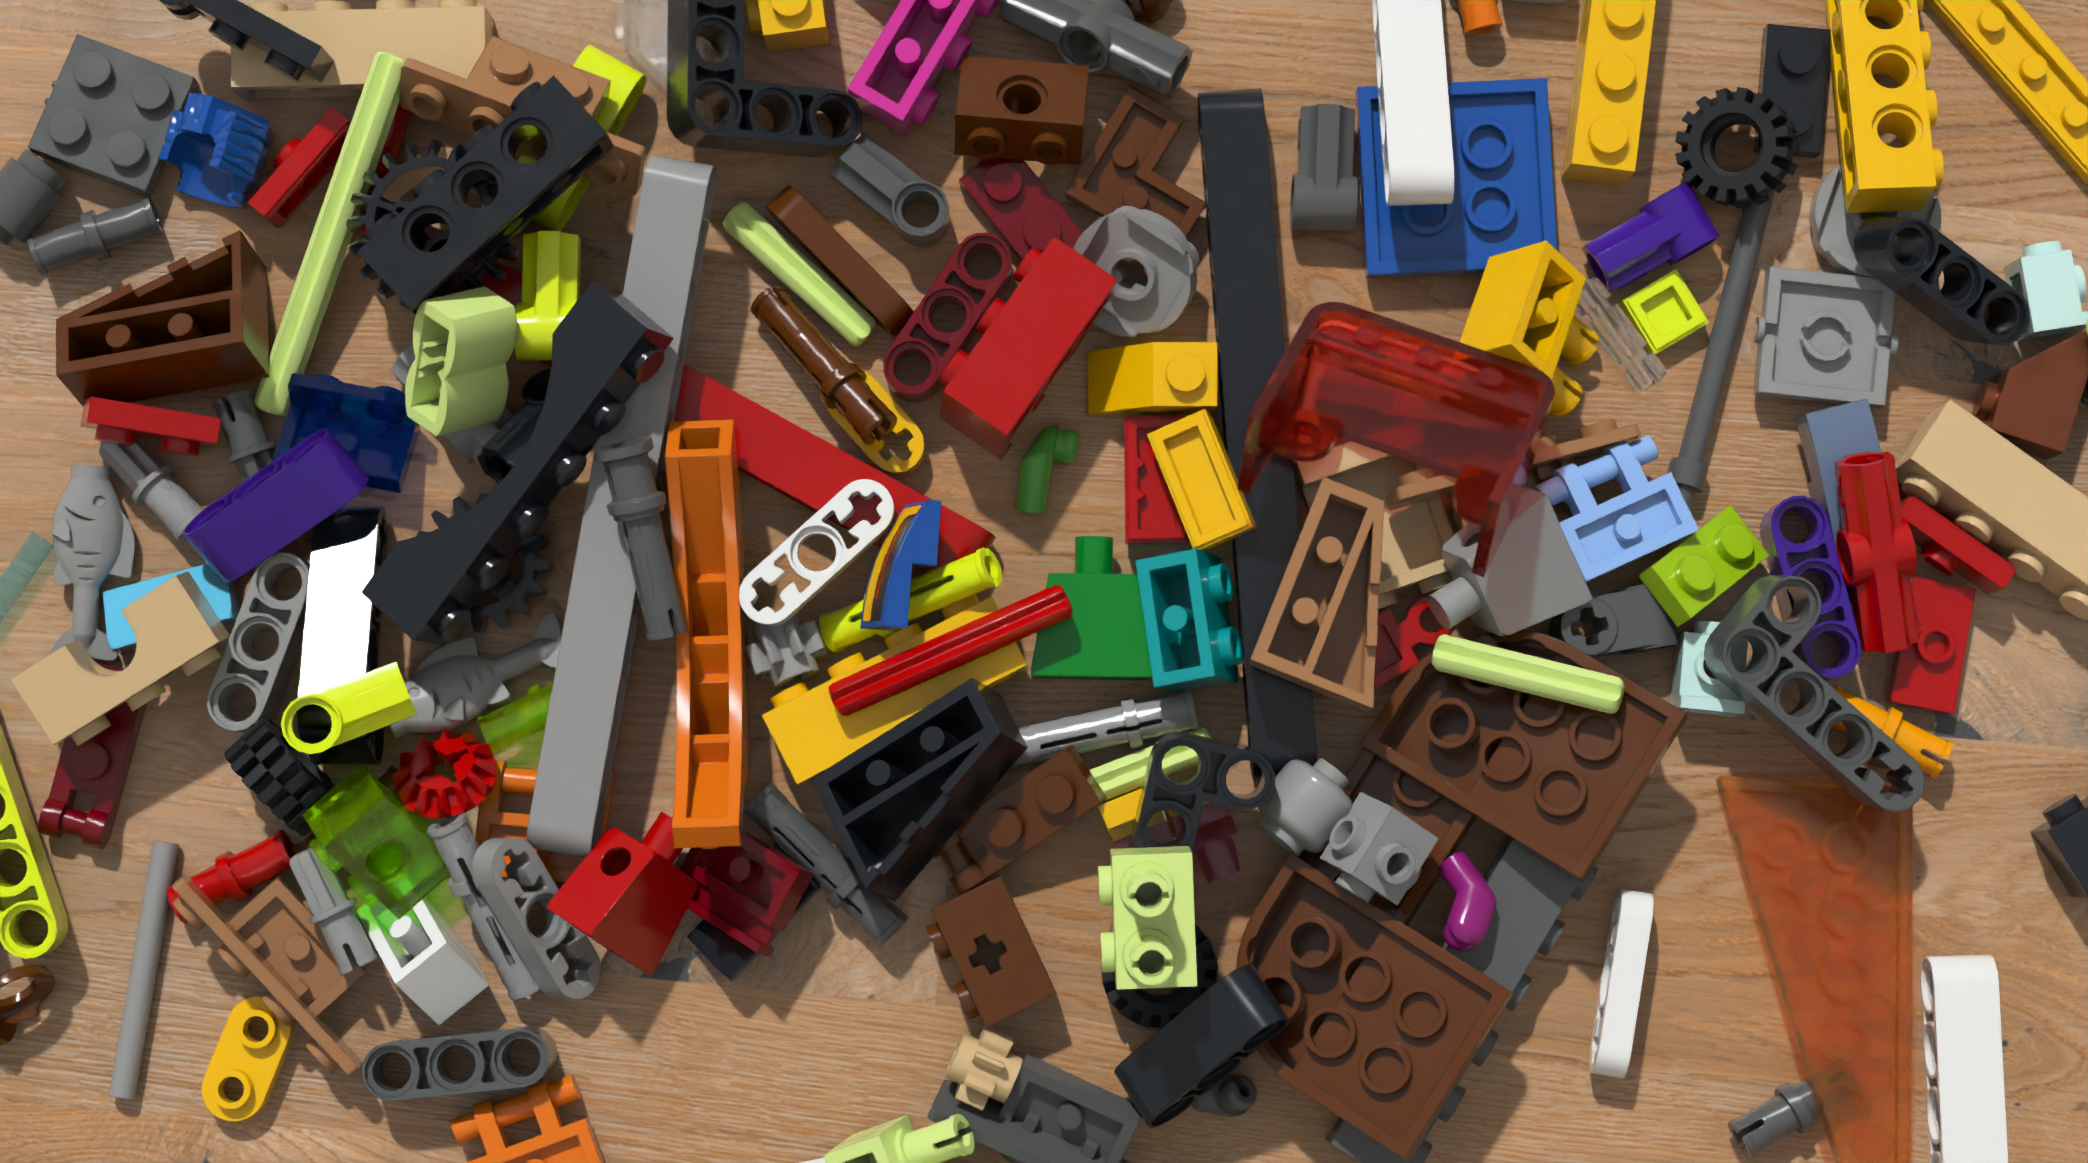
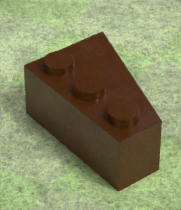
M240 230L223 238L222 241L225 246L191 263H189L186 257H183L167 265L170 273L135 290L131 284H128L56 319V375L82 406H84V401L89 397L129 403L270 377L266 267Z

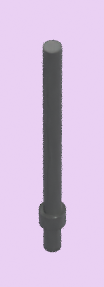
M1774 190L1767 195L1770 201L1761 205L1751 202L1749 203V208H1744L1678 457L1671 458L1667 474L1672 473L1689 510H1691L1695 493L1702 492L1708 466L1703 464L1772 206Z

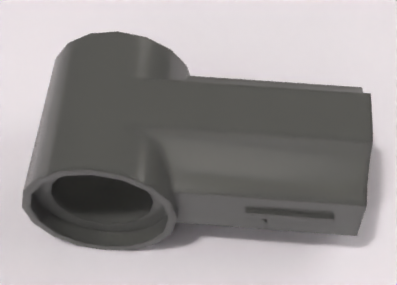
M1317 104L1301 107L1300 119L1298 120L1297 174H1293L1291 187L1290 230L1354 233L1358 202L1357 177H1352L1355 109L1337 104Z
M863 132L859 138L848 146L830 172V177L895 228L905 242L917 247H928L939 242L947 233L950 225V211L944 192L939 186L919 177L866 133ZM927 200L939 209V214L930 226L917 228L909 225L903 218L907 206L914 201Z

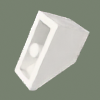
M407 871L356 910L394 983L438 1025L442 1024L459 1009L465 1007L476 995L490 985L467 945Z

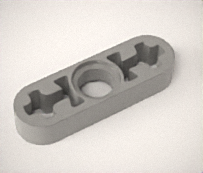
M491 838L483 842L477 849L472 862V873L475 883L539 988L551 998L583 999L589 996L597 987L600 979L601 963L599 956L587 935L546 908L559 889L533 846L521 838ZM503 856L510 857L511 862L507 867ZM506 869L510 879H502L501 872ZM520 885L528 886V888L522 890ZM536 901H539L546 910L547 922L543 932L536 937L529 930L527 916L531 906ZM552 948L554 952H546V951H547V949ZM564 958H571L573 963L569 968ZM567 972L571 979L570 981H565L563 978Z

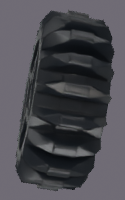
M439 139L431 141L428 157H423L419 148L413 142L405 145V154L408 160L405 163L399 164L390 153L384 154L382 162L389 172L382 179L375 172L369 170L364 172L363 179L374 191L371 196L363 193H354L352 195L351 202L353 205L366 212V215L347 219V228L352 233L365 235L368 229L386 214L394 213L397 216L412 203L399 199L432 172L438 169H442L444 172L449 170L464 156L462 153L464 144L458 143L453 148L448 159L445 145ZM482 180L471 187L480 196L483 207L490 205L495 200L498 194V183L491 180ZM446 229L445 233L441 236L435 231L436 238L431 240L423 230L419 237V249L425 252H434L441 249L448 240L449 230ZM523 229L514 237L522 235ZM364 237L355 240L349 246L350 252L355 258H362L357 251L367 243ZM507 243L451 294L463 292L469 288L484 287L480 281L488 274L495 281L503 283L507 278V274L496 264V261L499 257L508 261H515L518 259L519 251L516 247ZM367 262L362 265L360 273L367 281L380 278ZM381 278L377 288L378 293L385 299L396 295ZM400 299V305L404 309L410 310L407 307V305Z

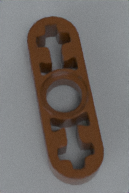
M787 185L765 206L783 229L853 300L875 319L876 323L885 332L894 337L905 326L914 312L912 308L793 187Z

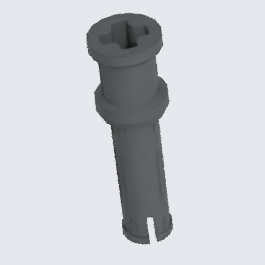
M648 437L607 445L596 449L594 454L596 461L604 464L612 501L607 505L608 514L613 516L614 521L621 522L646 628V639L661 640L674 637L673 631L679 635L688 631V627L684 621L659 512L665 509L664 504L667 501L665 493L658 491L649 457V452L654 446L652 438Z

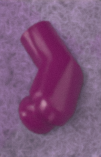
M1462 851L1451 855L1443 861L1438 871L1456 895L1447 919L1448 923L1443 930L1444 939L1452 949L1459 952H1468L1474 949L1476 944L1484 941L1488 934L1497 900L1490 886L1466 853Z

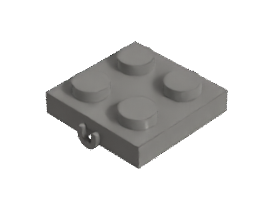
M1773 266L1767 268L1764 277L1761 317L1756 318L1758 330L1754 337V343H1758L1753 395L1840 405L1868 398L1870 408L1880 409L1885 406L1889 357L1893 358L1896 356L1899 344L1898 332L1892 331L1895 292L1874 277ZM1889 338H1891L1890 349H1888Z

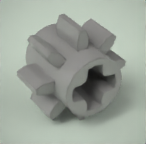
M797 612L792 618L781 625L763 626L757 624L753 627L757 642L744 648L753 672L759 681L770 676L775 689H786L798 683L806 682L820 673L815 658L827 655L828 652L815 620L802 624Z

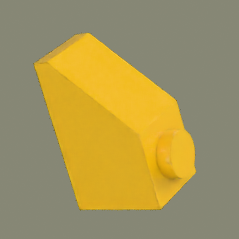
M1150 342L1088 351V416H1189L1203 409L1209 410L1211 415L1214 416L1216 412L1217 342Z

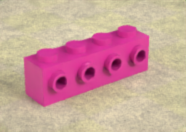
M901 0L847 89L848 94L856 100L862 112L906 137L914 122L923 126L933 113L941 96V93L934 88L946 68L955 73L961 66L962 55L968 54L973 43V39L968 37L967 33L978 15L986 19L989 18L1000 0Z

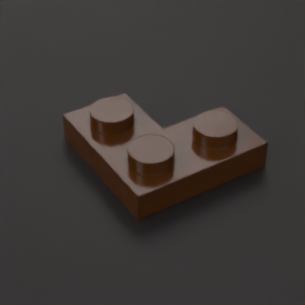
M1130 85L1067 188L1065 197L1098 217L1108 215L1122 206H1134L1138 209L1155 212L1174 223L1187 239L1204 211L1206 202L1154 172L1183 124L1184 116Z

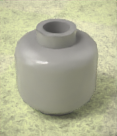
M1319 758L1314 766L1302 760H1291L1275 777V788L1271 797L1262 806L1258 807L1259 812L1263 816L1258 825L1274 841L1297 857L1303 850L1310 853L1322 852L1329 843L1330 834L1334 826L1349 813L1353 805L1349 796L1343 791L1350 781L1337 768L1322 758Z

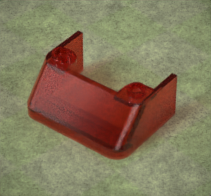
M1322 303L1313 307L1306 315L1248 416L1237 490L1250 494L1272 453L1296 461H1316L1324 458L1332 451L1339 437L1458 478L1452 496V503L1457 513L1467 521L1482 526L1471 573L1484 577L1516 513L1550 415L1555 388L1551 379L1534 367L1346 303Z

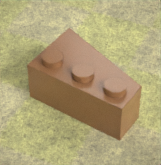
M1323 477L1248 665L1367 713L1373 709L1384 500Z

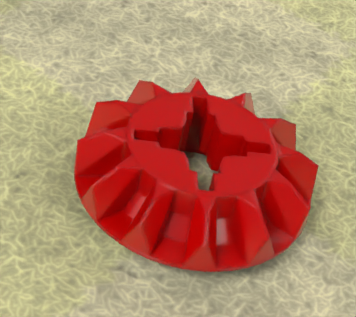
M445 729L439 740L429 742L420 737L418 748L415 752L400 753V769L394 772L392 776L398 799L407 810L421 817L443 819L466 813L484 801L494 788L498 767L489 743H479L471 731L456 738ZM444 764L448 769H454L455 773L453 775L456 782L452 783L448 777L444 778L440 773L435 774V767Z

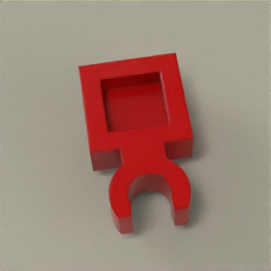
M1428 596L1414 602L1407 610L1405 620L1398 624L1389 608L1378 613L1374 690L1410 670L1419 662L1411 647L1416 644L1434 646L1440 635L1452 634V628L1445 629L1443 627L1439 631L1432 633L1425 631L1421 627L1419 622L1420 614L1423 610L1430 608L1427 600Z

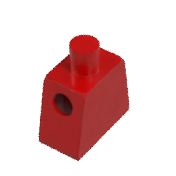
M660 812L641 842L617 828L607 830L546 906L548 910L649 976L657 968L687 910V906L697 890V882L673 865L683 848H674L673 818L663 812Z

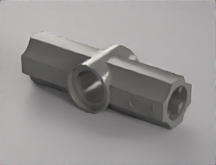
M1002 0L999 17L1003 21L1056 45L1061 59L1066 64L1089 66L1088 75L1096 74L1105 68L1170 99L1179 88L1189 68L1193 50L1179 41L1136 22L1130 8L1122 0Z

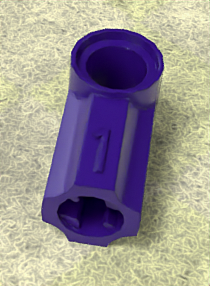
M1685 182L1660 195L1639 209L1641 214L1583 246L1582 249L1589 268L1598 283L1605 288L1608 294L1624 288L1666 262L1673 265L1691 256L1720 237L1690 184Z

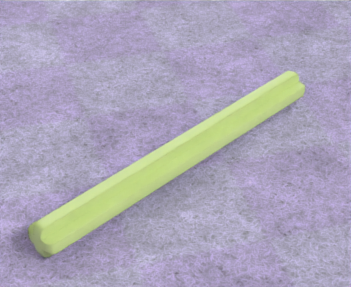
M378 51L374 55L269 355L270 377L261 379L254 398L255 406L270 414L287 416L291 412L353 235L346 226L347 219L359 216L361 212L351 202L352 195L354 193L367 195L370 186L363 179L364 172L368 170L375 172L401 99V68L406 60L388 52Z

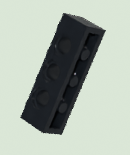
M554 75L545 84L542 85L540 82H534L520 92L511 103L510 108L513 112L494 129L491 125H487L473 134L462 148L464 156L446 172L438 169L429 174L415 188L413 196L416 199L397 216L394 213L386 214L376 221L364 235V240L367 243L357 252L415 315L424 300L450 295L614 147L607 132ZM530 137H541L547 140V150L540 160L531 164L516 161V150L523 140ZM482 180H491L498 183V194L490 205L482 208H474L468 205V192L474 184ZM437 223L445 224L449 227L448 240L441 249L434 252H425L419 249V237L426 227Z

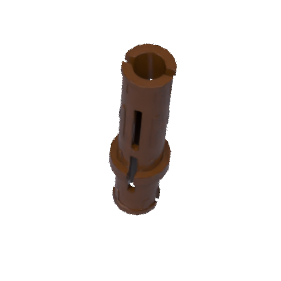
M774 285L773 290L767 288L756 297L751 306L752 314L773 334L778 343L813 380L820 390L818 396L828 408H836L853 426V429L859 434L865 444H874L875 438L878 442L884 439L894 429L897 417L865 382L867 376L856 363H848L832 346V343L811 319L795 304L782 285Z

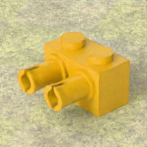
M1547 241L1489 257L1453 359L1493 396L1525 388L1546 407L1552 416L1561 417L1568 414L1579 403L1580 398L1577 395L1582 394L1583 390L1578 382L1572 380L1557 366L1560 355L1571 366H1578L1595 353L1597 347L1594 344L1599 343L1598 334L1589 329L1574 315L1586 277Z

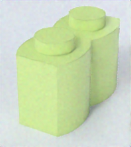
M485 286L424 300L421 303L413 326L415 360L409 369L405 385L406 412L410 419L436 437L499 419L504 410L509 391V378L505 363L513 352L518 332V322L513 304Z

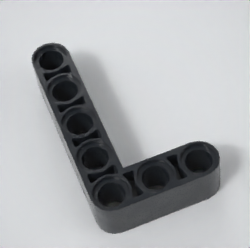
M668 0L667 121L672 134L680 142L692 147L819 157L846 146L856 139L862 127V113L856 100L846 92L835 89L743 81L744 0ZM697 36L704 37L712 45L715 55L713 63L704 60L698 53L695 43ZM696 99L703 100L712 109L714 116L712 127L705 125L696 115ZM757 104L764 106L771 113L774 122L773 132L765 130L758 122L756 116ZM817 110L825 113L832 122V137L826 136L819 129L816 121Z

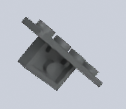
M1026 1054L1013 1088L1004 1104L988 1098L983 1111L954 1099L956 1095L954 1093L958 1084L950 1080H944L927 1116L929 1120L937 1123L949 1119L950 1116L955 1114L963 1115L970 1126L959 1130L958 1135L955 1137L973 1132L974 1141L1000 1152L1005 1159L1012 1163H1130L1123 1160L1122 1156L1141 1119V1115L1133 1102Z

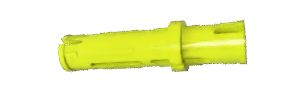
M983 547L976 550L975 553L911 579L908 622L991 587L996 588L1002 583V571L994 553L989 548L985 549ZM864 599L832 613L828 612L821 615L818 623L825 645L832 652L837 651V653L845 650L846 647L875 635L886 638L901 629L888 631L860 629Z

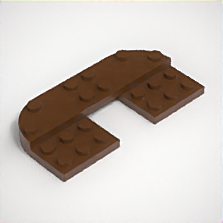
M1520 630L1507 636H1498L1490 633L1466 640L1619 677L1624 683V694L1618 711L1609 714L1437 671L1432 665L1433 652H1431L1418 662L1403 678L1361 742L1364 750L1346 776L1350 783L1343 790L1349 796L1352 803H1354L1359 793L1362 792L1394 807L1439 838L1423 863L1418 880L1406 891L1398 905L1375 893L1369 903H1366L1335 883L1341 872L1320 859L1324 850L1319 853H1310L1303 850L1298 857L1291 853L1254 910L1241 939L1236 969L1249 964L1254 965L1289 1018V1023L1286 1027L1261 1047L1258 1053L1282 1079L1407 1161L1412 1156L1513 996V993L1504 986L1408 927L1441 875L1438 871L1439 866L1455 853L1470 827L1478 818L1584 883L1688 718L1684 711L1579 649L1543 633Z

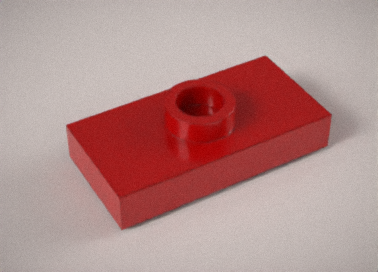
M330 107L302 141L299 138H295L279 152L273 163V167L276 170L247 203L276 228L282 227L337 164L351 123L334 108Z
M1188 415L1124 416L1125 545L1189 544L1188 535L1147 436L1148 433L1185 418Z
M1909 496L1900 500L1902 518L1908 522L1915 544L1922 548L1919 556L1924 562L1947 576H1952L1954 572L1958 573L1986 594L2005 588L2016 572L2013 569V565L1917 497Z
M1913 576L1910 577L1918 629V642L1908 646V649L1895 652L1886 702L1947 715L1954 714L1976 588Z

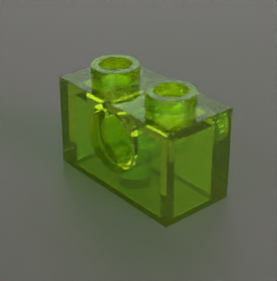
M362 763L302 814L316 836L309 843L310 848L332 872H337L342 866L352 875L347 879L348 884L370 908L375 907L381 902L400 919L450 876L433 839L427 833V827L412 812L407 810L400 800Z

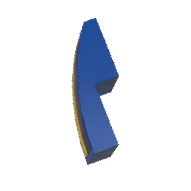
M925 500L906 504L894 520L882 542L868 580L860 629L880 631L907 629L912 569L937 566L941 501Z

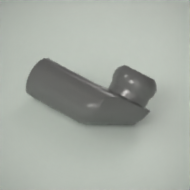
M1228 1075L1191 1106L1200 1112L1225 1117L1240 1116L1245 1114L1255 1103L1257 1089L1252 1080L1244 1075Z

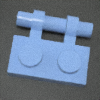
M1644 436L1629 444L1623 441L1604 447L1602 456L1578 467L1574 463L1566 464L1553 470V478L1533 487L1534 490L1547 494L1552 506L1562 501L1569 506L1573 517L1560 522V525L1586 583L1688 537L1699 530L1671 472L1648 482L1641 466L1658 458L1656 445L1649 436ZM1614 478L1619 482L1624 494L1597 505L1590 489Z

